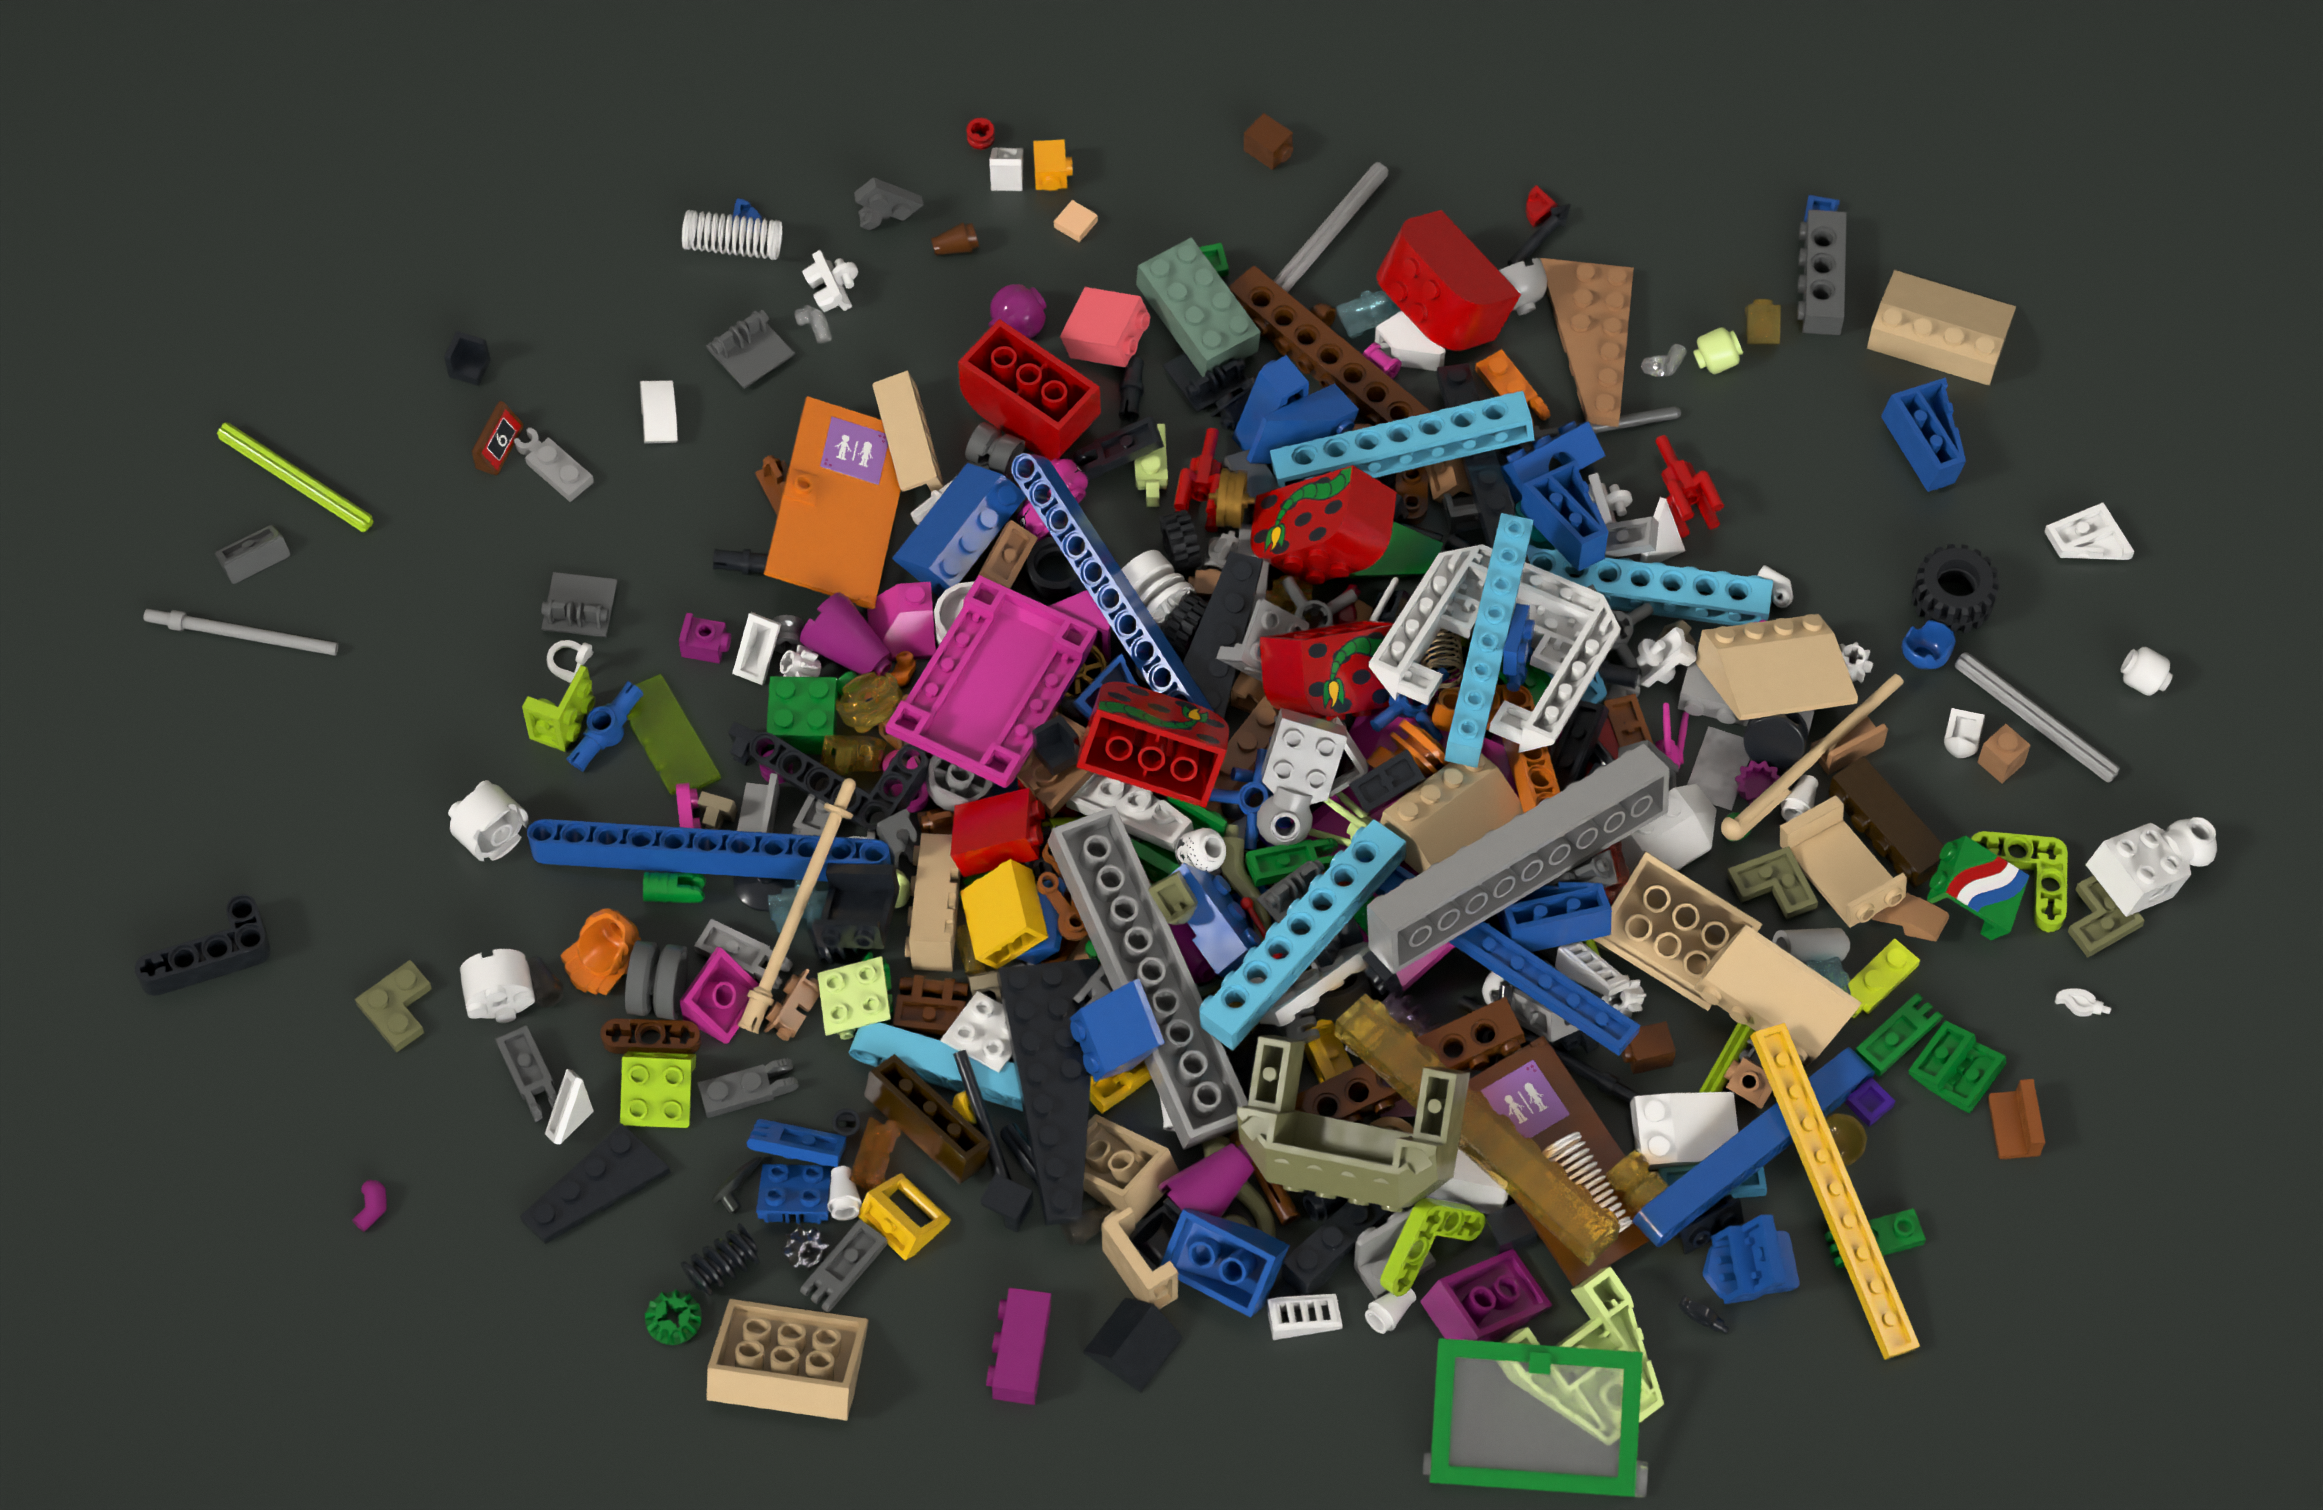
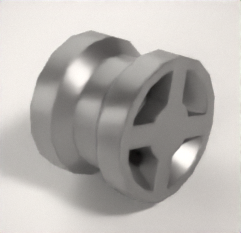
M780 615L772 619L781 623L774 651L785 654L788 650L796 652L798 645L803 646L799 640L804 628L802 619L793 615Z

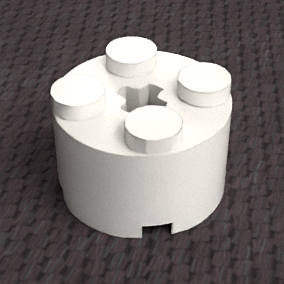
M488 780L479 783L475 790L463 801L455 802L448 812V815L451 817L450 831L452 835L478 860L485 862L484 858L489 857L494 861L510 852L522 838L518 834L522 825L527 828L529 820L527 812L500 786L492 784Z
M512 949L492 950L493 956L482 958V953L468 958L461 965L460 973L469 1018H496V1021L499 1023H508L516 1019V1013L523 1011L535 1002L529 965L523 953Z

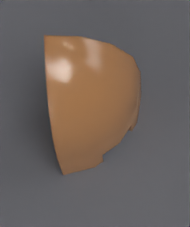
M1240 672L1231 689V706L1251 714L1265 696L1263 682Z

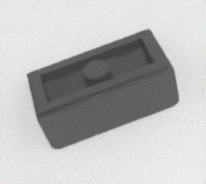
M271 524L216 551L215 555L229 580L235 584L288 558L290 552L283 536Z

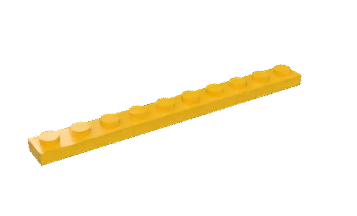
M1782 1023L1754 1032L1750 1038L1884 1360L1920 1347L1786 1024Z

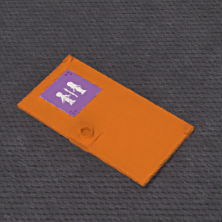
M806 397L763 575L830 596L840 592L847 596L851 602L856 603L857 606L867 609L875 608L901 490L882 420L815 398Z

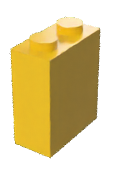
M1010 859L960 891L975 960L998 969L1048 938L1032 869Z

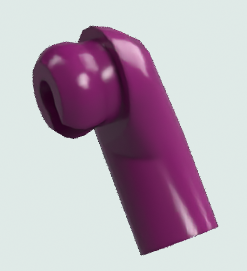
M367 1180L362 1185L361 1192L364 1193L365 1208L352 1221L363 1232L385 1213L387 1209L386 1189L380 1181Z

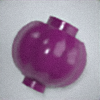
M1022 284L1006 285L994 295L991 301L990 314L992 320L988 325L991 328L998 319H1001L1027 338L1032 339L1040 333L1044 326L1046 315L1043 310L1047 308L1046 302L1034 287L1027 289Z

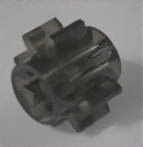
M798 1225V1230L791 1234L786 1233L785 1236L788 1239L787 1246L782 1248V1252L787 1257H790L789 1263L795 1269L800 1264H803L810 1271L812 1265L817 1264L819 1261H824L822 1249L827 1248L828 1244L824 1239L820 1238L821 1233L816 1227L811 1228L808 1232L802 1225Z

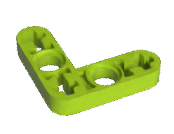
M1988 831L1974 834L1971 838L1979 844H1986V848L1996 855L1999 852V844H2002L2003 848L1999 857L2018 869L2034 870V923L2038 928L2046 932H2054L2060 929L2067 913L2068 852L2064 842L2054 837ZM2012 845L2022 846L2027 855L2023 858H2015L2010 855L2008 848ZM2033 847L2037 848L2035 853L2037 854L2036 859L2031 858L2034 850ZM2047 849L2053 850V854L2056 855L2055 860L2049 859V855L2046 853ZM2045 878H2053L2059 883L2060 888L2056 891H2048L2042 886L2041 881ZM2054 901L2052 914L2055 918L2054 920H2049L2045 912L2048 902Z
M1428 1197L1419 1200L1413 1207L1380 1278L1381 1286L1397 1297L1406 1294L1412 1287L1436 1235L1472 1241L1484 1229L1486 1219L1484 1214L1466 1204Z

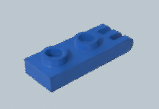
M759 1119L756 1121L748 1138L747 1146L751 1150L779 1155L788 1159H799L817 1163L821 1166L838 1167L846 1148L847 1137Z

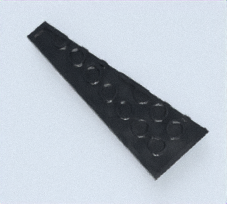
M1096 958L998 968L997 972L1045 1226L1080 1222L1082 1217L1091 1074L1088 1073L1084 1066V1053L1080 1043L1072 1036L1070 1017L1083 1008L1091 999L1086 995L1081 1002L1077 1003L1073 998L1098 970V959Z

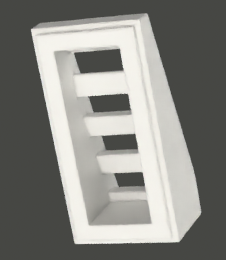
M1583 942L1562 945L1558 948L1555 968L1568 978L1607 997L1629 988L1630 981Z
M1336 1294L1267 1299V1312L1273 1340L1343 1328ZM1328 1305L1331 1320H1324L1321 1306ZM1314 1307L1317 1321H1310L1308 1308ZM1294 1310H1301L1303 1322H1296ZM1282 1312H1287L1289 1323H1282Z

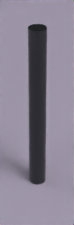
M967 1051L956 1052L953 1056L980 1133L991 1142L988 1156L994 1173L1012 1180Z

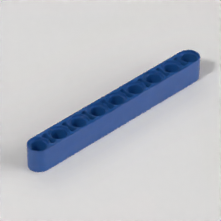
M1849 1047L1811 1075L1808 1079L1824 1117L1842 1105L1850 1094L1874 1076L1875 1071ZM1778 1103L1770 1107L1656 1196L1636 1214L1633 1223L1656 1247H1660L1668 1242L1687 1225L1691 1224L1794 1142Z

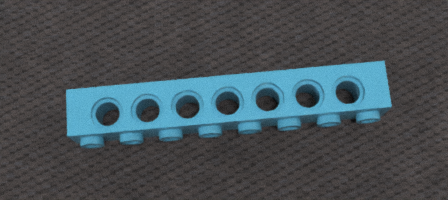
M1519 391L1418 416H1410L1397 421L1381 423L1363 429L1347 431L1325 438H1317L1291 446H1284L1270 450L1276 483L1278 488L1352 465L1373 478L1533 441L1534 432L1532 417L1524 392Z
M1504 513L1500 515L1447 741L1444 761L1478 768L1503 659V650L1534 521L1532 519Z
M1532 545L1528 546L1527 555L1531 565L1584 587L1593 584L1596 591L1604 595L1610 608L1614 610L1631 612L1648 602L1653 608V614L1651 615L1732 626L1759 622L1762 619L1768 621L1773 580L1764 579L1761 576L1752 575L1747 577L1732 575L1726 571L1710 572L1702 571L1695 567L1680 568L1666 566L1660 562L1643 563L1629 558L1614 559L1606 557L1600 562L1577 571L1557 549L1547 550L1536 548ZM1569 574H1577L1580 577L1573 578L1570 577ZM1608 578L1612 582H1604L1601 579ZM1633 583H1642L1645 586L1639 587ZM1673 587L1676 588L1677 591H1670L1666 588ZM1704 591L1710 595H1701L1699 592ZM1731 596H1739L1742 600L1733 599Z
M1375 819L1366 828L1360 827L1354 834L1349 847L1345 851L1340 850L1333 857L1330 868L1323 875L1318 874L1312 880L1308 892L1303 898H1297L1291 903L1285 918L1280 923L1275 922L1271 925L1265 935V940L1258 948L1254 946L1247 952L1240 968L1236 972L1234 970L1229 972L1221 984V989L1214 996L1209 995L1202 1002L1199 1008L1200 1027L1233 1051L1406 858V841ZM1367 857L1371 858L1372 861L1364 863L1359 861V859ZM1341 881L1350 882L1351 885L1343 887L1339 886L1337 883ZM1320 905H1326L1330 907L1328 910L1324 911L1316 909V907ZM1298 929H1305L1308 931V933L1304 935H1298L1294 933V931ZM1283 953L1287 955L1283 959H1275L1272 957L1274 954ZM1256 977L1265 979L1264 982L1258 984L1252 983L1250 980ZM1232 1002H1240L1243 1004L1239 1008H1231L1228 1006Z

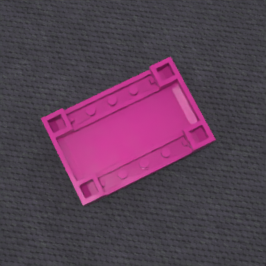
M978 575L963 600V608L905 702L901 700L886 724L885 733L1007 788L1014 781L1034 748L1032 731L1051 719L1087 659L1097 636V628Z

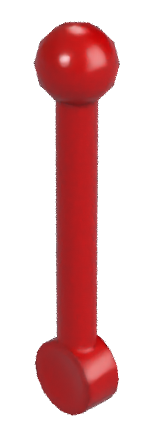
M1244 897L1240 902V906L1248 911L1265 940L1267 930L1253 908V900L1250 897ZM1283 953L1274 954L1272 957L1280 959Z

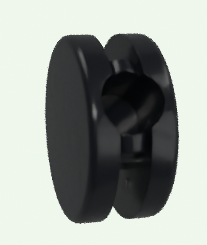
M1798 712L1749 719L1743 738L1745 751L1749 758L1757 764L1766 761L1769 767H1777L1778 770L1790 768L1803 756L1808 740V727L1804 718Z

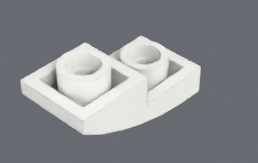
M640 381L644 443H676L678 440L673 381Z

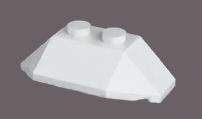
M1697 784L1675 787L1669 791L1668 812L1600 853L1611 850L1617 879L1627 880L1644 851H1647L1678 871L1711 850L1716 808ZM1618 864H1623V865H1626L1627 868H1623L1622 866H1621V867H1617V865H1618Z

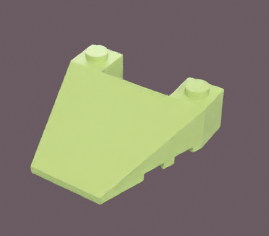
M1610 1266L1600 1269L1571 1289L1590 1317V1320L1555 1346L1643 1352L1640 1423L1663 1406L1664 1401L1652 1362L1648 1360L1642 1341L1644 1340L1642 1330L1638 1328L1635 1319L1631 1295ZM1528 1327L1514 1331L1501 1341L1502 1343L1540 1345ZM1495 1360L1511 1382L1606 1445H1611L1620 1438L1624 1369L1551 1364L1550 1375L1528 1373L1529 1362Z

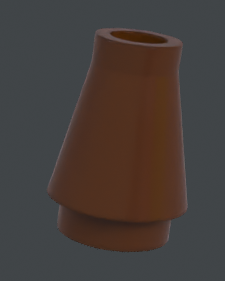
M962 222L946 232L931 238L936 256L973 252V248L980 247L973 223L965 224Z

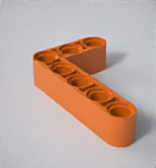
M1507 684L1496 685L1486 730H1489L1490 723L1504 700L1533 712L1535 705L1530 691L1520 685V689L1517 692L1509 691L1506 687ZM1460 687L1446 688L1438 696L1432 713V722L1439 730L1450 732ZM1501 737L1523 813L1536 807L1542 800L1560 793L1547 746L1518 753L1520 744Z

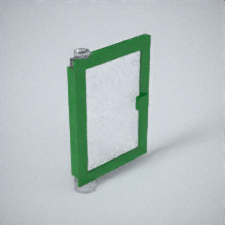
M1438 1338L1431 1453H1424L1423 1475H1430V1483L1646 1497L1648 1462L1637 1461L1643 1352Z

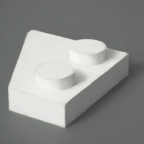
M2104 503L2051 523L2045 528V534L2060 558L2129 560L2134 554V550Z

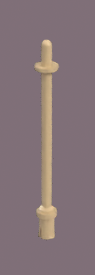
M847 778L843 781L834 805L824 804L823 808L830 812V815L760 984L753 991L749 990L747 997L750 999L737 1026L745 1028L750 1032L759 1033V1028L768 1007L773 1006L775 1000L772 999L771 990L843 818L852 819L853 814L846 811L856 787V783L852 778Z

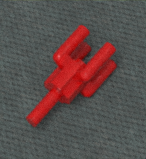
M1208 428L1202 455L1192 458L1189 468H1184L1180 472L1174 508L1176 509L1175 512L1185 509L1189 511L1191 499L1201 502L1208 501L1205 530L1214 533L1218 531V526H1216L1217 505H1215V500L1209 499V493H1215L1216 488L1219 489L1222 463L1214 459L1219 430Z
M1666 435L1659 436L1655 442L1668 467L1661 473L1662 479L1670 493L1665 499H1667L1680 537L1685 538L1690 534L1685 521L1694 517L1691 505L1695 503L1708 529L1717 528L1720 525V521L1715 512L1722 510L1724 504L1709 473L1702 470L1696 474L1691 462L1678 460Z

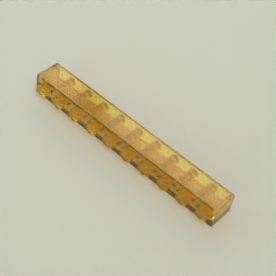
M1364 994L1336 1020L1335 1036L1417 1110L1423 1068L1435 1066L1447 1068L1439 1061L1437 1053L1431 1047L1423 1046L1418 1042L1406 1024L1397 1023L1389 1015V1011L1383 1003L1378 1000L1373 1001L1367 994ZM1468 1087L1458 1148L1580 1260L1589 1266L1617 1240L1621 1225L1616 1215L1608 1208L1602 1209L1583 1185H1576L1567 1177L1566 1171L1558 1162L1548 1160L1541 1153L1540 1147L1534 1140L1529 1137L1524 1138L1515 1130V1125L1506 1115H1499L1490 1107L1489 1101L1482 1093L1474 1092Z

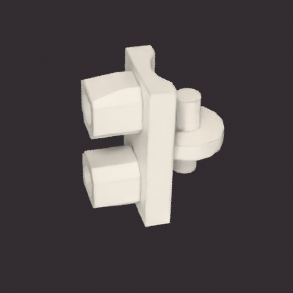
M821 250L812 254L815 263L802 272L806 281L813 289L824 282L827 286L814 294L818 306L824 312L838 305L844 311L853 307L842 284L847 289L854 286L853 279L858 275L856 265L852 262L844 263L843 259L839 258L835 260L836 267L834 268L832 262L825 259Z
M1598 473L1589 475L1588 493L1592 502L1596 503L1605 524L1616 523L1613 511L1616 510L1618 516L1626 515L1625 507L1629 506L1633 501L1631 493L1627 490H1620L1618 484H1613L1609 487L1611 493L1608 494L1604 483H1601Z
M1678 627L1673 628L1657 642L1647 638L1638 645L1640 655L1636 660L1642 671L1640 681L1641 685L1648 688L1656 681L1664 684L1671 681L1676 673L1675 666L1677 664L1689 666L1696 661L1694 646L1685 641L1684 632Z

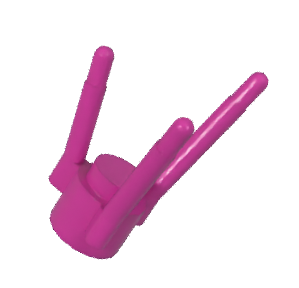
M1664 703V739L1657 741L1655 746L1677 764L1680 769V765L1684 764L1683 750L1689 714L1687 712L1682 714L1676 746L1675 741L1671 740L1669 704Z

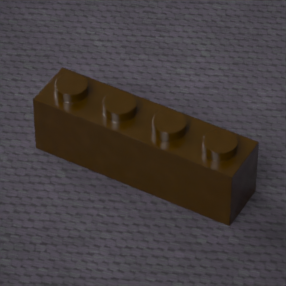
M1864 756L1832 777L1828 791L1830 798L1836 795L1844 804V810L1851 817L1854 827L1869 837L1876 852L1880 856L1886 857L1893 864L1897 875L1904 873L1909 884L1915 889L1937 872L1941 861L1939 855L1944 845Z
M894 1054L870 1071L864 1096L954 1180L961 1184L985 1166L991 1142L900 1058Z

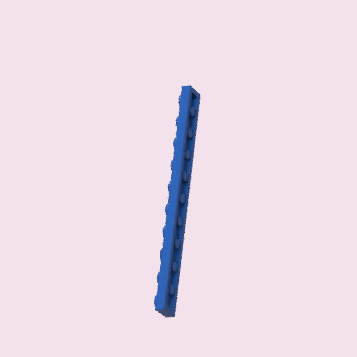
M1364 857L1359 859V861L1368 863L1372 859ZM1399 865L1375 893L1379 896L1385 895L1399 887L1405 880L1416 876ZM1484 921L1449 941V943L1618 1056L1640 1031L1641 1025Z

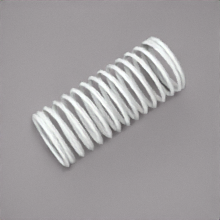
M688 210L685 214L682 228V247L685 250H689L692 247L694 251L699 248L701 252L706 249L708 253L713 250L715 254L720 250L722 254L727 251L729 255L734 252L736 256L741 253L743 257L748 254L750 258L755 255L757 259L762 255L764 259L769 256L771 260H776L779 256L782 241V223L780 220L774 221L771 219L769 222L767 252L764 255L767 234L766 218L763 219L761 227L759 254H757L760 233L759 217L755 221L753 251L750 254L753 233L752 217L748 220L746 250L743 253L746 232L745 216L741 219L739 250L736 252L739 232L738 215L734 218L732 249L729 251L732 231L731 214L727 218L726 231L724 213L720 217L719 230L717 213L713 216L712 229L710 212L706 215L705 228L703 211L700 212L699 219L696 210ZM697 229V245L696 247H694V239ZM704 230V246L703 248H701V240ZM711 230V247L710 249H708V240ZM717 230H718V247H717V250H716V249H715V241H716ZM725 231V248L724 250H722V242Z
M1574 1132L1543 1150L1541 1156H1543L1545 1162H1551L1548 1168L1554 1169L1552 1175L1558 1176L1556 1181L1562 1183L1560 1188L1566 1190L1564 1195L1567 1197L1571 1196L1568 1202L1575 1203L1572 1209L1579 1210L1577 1216L1582 1217L1581 1223L1586 1224L1585 1230H1591L1589 1237H1592L1591 1241H1593V1244H1599L1626 1229L1632 1224V1220H1630L1629 1216H1626L1608 1225L1598 1233L1593 1234L1601 1226L1623 1215L1626 1210H1620L1601 1223L1589 1227L1599 1218L1619 1208L1622 1203H1617L1597 1216L1585 1220L1592 1213L1611 1204L1618 1198V1196H1613L1592 1210L1581 1213L1590 1205L1613 1193L1614 1190L1609 1189L1588 1203L1576 1207L1586 1198L1608 1187L1610 1183H1603L1584 1196L1573 1200L1579 1193L1593 1187L1606 1177L1602 1175L1579 1190L1569 1193L1574 1187L1596 1176L1602 1170L1598 1168L1575 1183L1565 1186L1569 1181L1591 1170L1598 1163L1592 1162L1573 1175L1561 1179L1568 1172L1593 1159V1155H1589L1566 1170L1556 1173L1564 1165L1575 1161L1589 1152V1148H1585L1564 1162L1552 1166L1559 1159L1585 1145L1584 1141L1579 1142L1582 1138L1580 1132Z

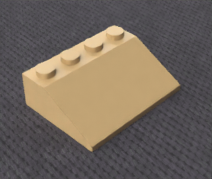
M1894 270L1872 325L1867 349L1990 386L2016 306Z
M1819 614L1702 630L1695 663L1739 721L1777 714L1857 704L1858 696L1835 634Z
M1481 753L1478 768L1452 762L1444 766L1385 809L1380 824L1406 841V858L1404 861L1421 874L1432 864L1447 859L1460 848L1471 845L1483 838L1487 832L1500 828L1510 822L1516 815L1524 813L1520 799L1499 768Z
M1644 851L1611 905V935L1594 938L1593 940L1708 1011L1712 1004L1706 1002L1701 997V994L1693 988L1711 959L1745 925L1758 932L1762 923L1647 851Z
M1745 925L1711 959L1693 988L1701 994V997L1706 1002L1718 1005L1727 1011L1734 1021L1746 1024L1755 1031L1785 1023L1799 1058L1806 1066L1822 1053L1861 1005V1002L1748 925Z
M729 1299L708 1365L707 1400L847 1420L854 1398L868 1319Z

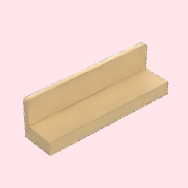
M907 370L874 382L872 386L900 489L907 491L927 484L931 492L934 490L939 491L944 487V482L915 381Z

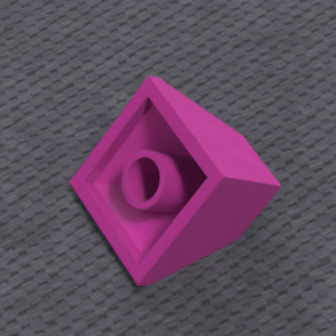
M931 582L897 584L878 595L875 608L867 609L868 624L892 654L890 661H896L897 654L902 651L911 652L914 660L932 658L936 651Z

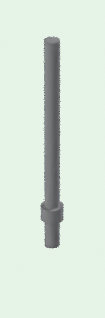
M146 609L144 612L145 622L168 625V628L171 630L184 631V629H190L334 656L338 652V643L187 616L186 612L172 610L169 613Z

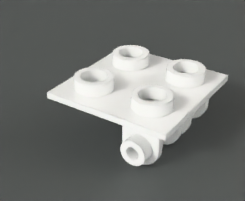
M977 991L941 1038V1042L957 1051L966 1050L970 1058L999 1073L1012 1056L1003 1005Z

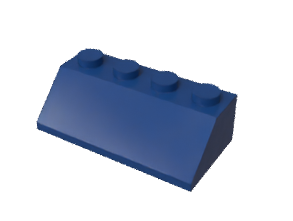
M967 463L892 559L920 582H931L932 592L940 597L946 589L958 584L1026 498V495L1003 474Z

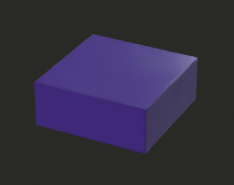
M1871 1077L1846 1098L1845 1104L1870 1127L1894 1107L1895 1100Z

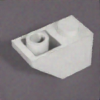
M1403 311L1376 326L1375 342L1381 345V350L1392 359H1399L1402 363L1401 367L1437 371V367L1444 366L1445 348L1429 340Z

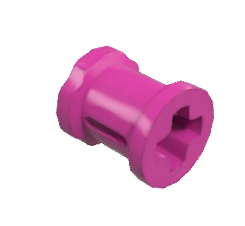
M1376 342L1371 344L1362 354L1392 380L1398 374L1402 365L1399 359H1392L1383 352L1381 345Z

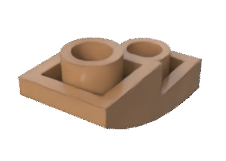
M1906 893V897L1899 904L1893 907L1888 906L1876 913L1871 919L1903 926L1906 936L1936 942L1949 919V913L1926 900Z

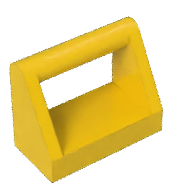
M902 1173L867 1192L858 1217L863 1222L887 1238L888 1245L905 1261L917 1254L951 1220L948 1215ZM899 1189L932 1221L920 1228L889 1197Z

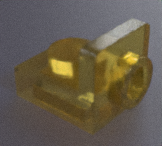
M1756 299L1753 300V305L1749 304L1745 308V314H1747L1746 344H1780L1781 305H1772L1773 300Z

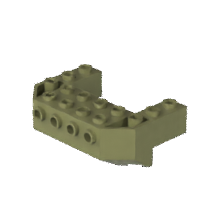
M1276 1035L1258 1036L1248 1106L1238 1107L1237 1121L1240 1142L1267 1182L1283 1185V1189L1288 1191L1303 1192L1305 1189L1315 1191V1195L1322 1198L1336 1199V1196L1349 1198L1348 1202L1352 1204L1368 1206L1369 1203L1382 1205L1381 1209L1386 1211L1402 1212L1403 1208L1415 1206L1419 1200L1426 1198L1454 1177L1469 1083V1072L1438 1066L1423 1068L1413 1133L1295 1110L1305 1041Z

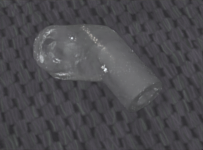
M804 305V308L797 309L794 312L798 325L803 326L809 323L812 326L818 344L832 340L826 317L822 311L811 305Z
M1674 344L1667 355L1646 357L1642 362V370L1645 374H1650L1651 376H1671L1679 367L1687 351L1683 346Z

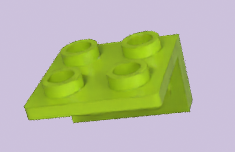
M580 665L559 707H556L554 703L547 699L540 698L537 700L529 696L527 697L522 709L529 739L566 752L571 742L577 740L581 731L580 723L585 714L588 715L595 705L592 681L590 680L587 667Z
M627 1051L622 1056L620 1123L624 1126L688 1128L690 1125L692 1071L696 1068V1054Z

